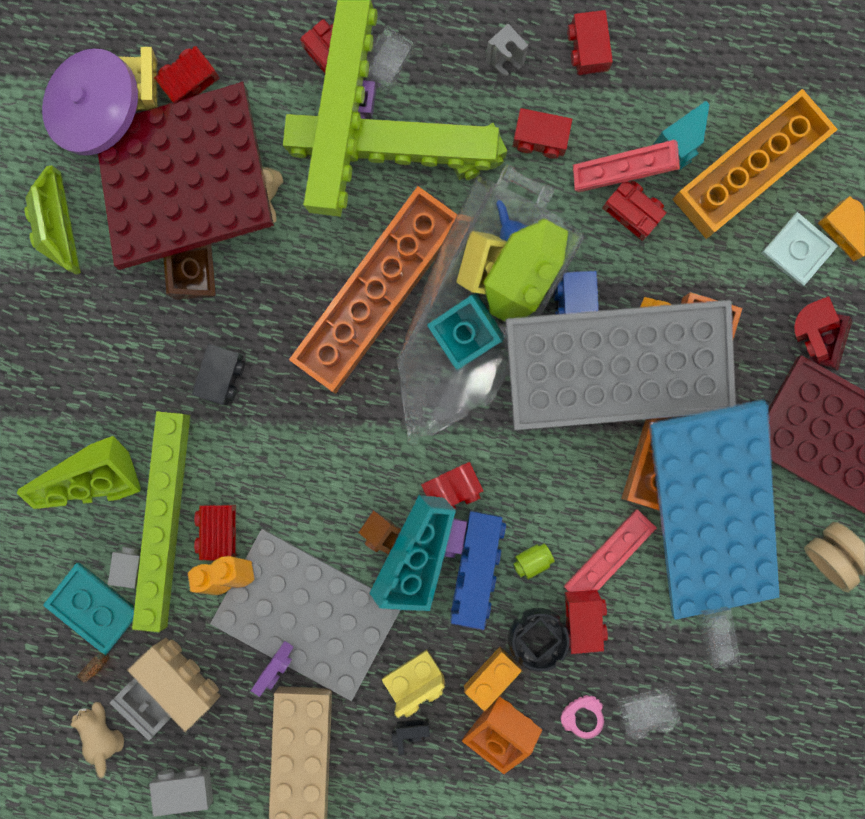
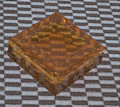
M102 653L97 654L77 677L83 683L89 681L105 666L110 657Z

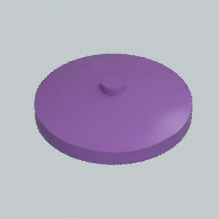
M103 49L83 50L66 59L52 75L43 98V121L51 139L65 150L78 155H94L112 147L126 133L136 112L138 88L135 76L122 59Z

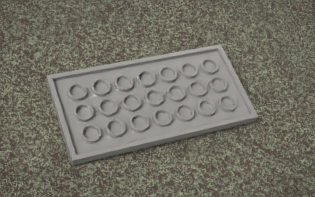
M731 300L506 319L514 430L688 416L736 406Z

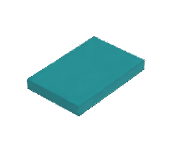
M79 562L74 565L43 604L46 609L104 655L110 652L133 623L134 606Z

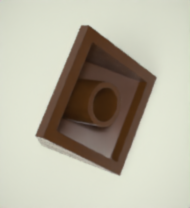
M211 244L163 258L166 294L175 300L216 296Z

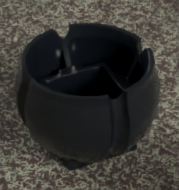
M532 608L522 612V618H515L509 629L508 645L513 657H518L519 664L528 670L541 672L554 669L556 662L559 660L563 661L570 649L571 637L568 626L565 622H560V616L550 609ZM541 620L555 638L535 654L521 637Z

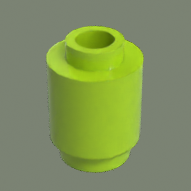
M543 543L540 546L536 544L516 555V562L513 563V566L520 578L525 576L529 580L549 569L550 564L554 563L555 560L546 544Z

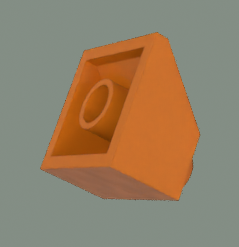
M499 696L480 715L464 736L462 742L501 773L505 774L531 755L542 729L530 718L515 709L511 703Z

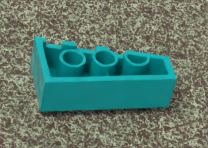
M418 496L369 593L379 609L430 611L456 512L443 497Z

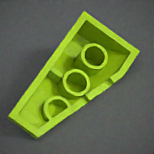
M114 436L88 445L19 488L17 494L33 509L66 506L68 500L73 499L82 500L83 504L92 503L93 497L107 496L108 501L119 500L140 492L141 487L129 452Z

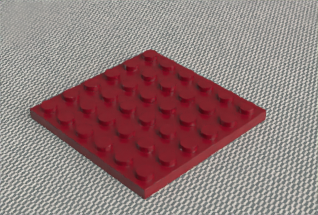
M244 82L178 101L176 104L170 103L136 113L131 125L122 138L109 149L98 153L113 262L118 270L274 226L247 87Z

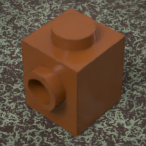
M373 510L358 533L366 539L364 544L377 553L381 550L389 555L401 528Z

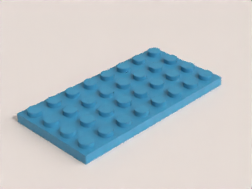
M761 400L650 424L673 618L676 620L780 598L767 404Z

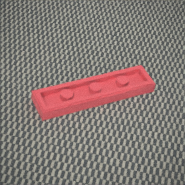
M671 140L574 164L575 191L583 192L680 169L678 142Z
M636 509L571 577L564 587L569 592L598 591L657 527Z

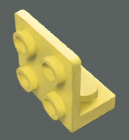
M141 47V57H119L130 67L137 82L138 103L136 110L146 111L156 108L157 81L154 77L157 75V59L152 47Z
M427 649L382 678V682L396 702L395 715L397 718L403 714L405 717L412 715L420 708L418 706L420 703L427 699L429 702L437 699L442 695V689L445 688L444 675Z

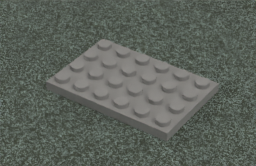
M261 529L245 559L252 561L253 582L241 588L231 587L210 624L273 658L283 642L286 641L293 646L288 655L292 659L288 665L289 668L352 701L400 610L379 609L369 594L372 587L271 532Z

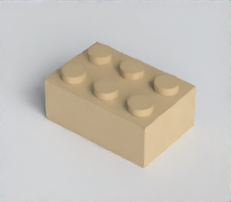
M164 638L151 647L128 671L184 731H187L221 695L218 693L217 685L210 679L206 680L199 673V666L193 660H187L181 654L182 649L179 644L172 639L169 641L167 638Z

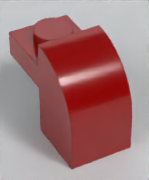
M828 296L804 307L796 318L794 328L797 342L809 339V341L804 343L810 357L816 356L818 363L829 359L820 334L840 327V320Z

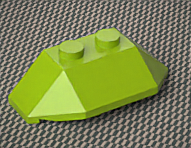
M46 166L25 197L27 207L24 209L25 216L28 222H30L32 229L29 235L30 241L37 251L74 274H80L62 175L54 166Z
M544 218L539 220L538 223L529 225L510 235L484 281L491 315L506 322V319L527 317L536 311L564 263L568 237L566 229Z

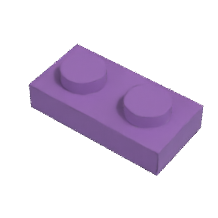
M286 641L283 642L259 676L251 692L260 697L266 688L269 690L273 688L280 677L277 672L279 671L283 674L292 660L288 657L293 649L292 645Z

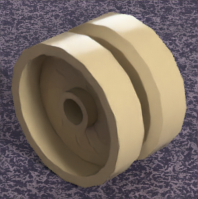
M832 522L822 532L824 540L814 538L805 546L804 550L810 560L827 579L841 590L849 593L860 583L858 574L865 576V544L848 528L838 522Z

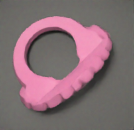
M592 695L575 699L562 712L560 718L562 726L566 731H572L580 738H594L601 732L604 725V716L601 711L603 704ZM581 708L592 711L597 717V726L591 732H582L576 726L575 713Z

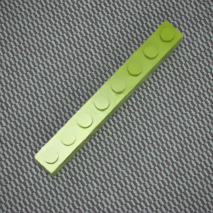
M337 0L304 199V206L309 213L341 217L342 208L345 209L347 207L348 193L345 192L346 183L350 182L352 178L350 159L356 153L354 134L355 129H359L361 115L358 113L359 103L363 104L365 98V88L362 85L364 77L367 78L369 73L367 54L373 48L371 29L377 23V9H374L371 0Z
M286 114L283 146L288 153H291V156L306 158V155H312L318 116ZM361 119L360 127L358 130L355 129L354 134L356 153L354 156H351L350 161H358V158L368 159L373 163H384V160H393L400 165L421 162L422 165L428 167H435L438 163L448 164V167L456 169L463 168L464 164H473L475 169L490 170L491 167H497L500 140L499 127Z
M156 411L132 630L160 632L168 626L190 415Z

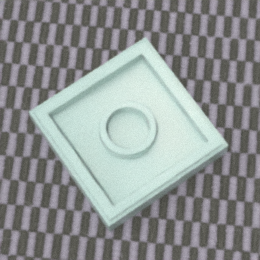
M796 212L761 254L799 286L803 287L838 246L801 214Z

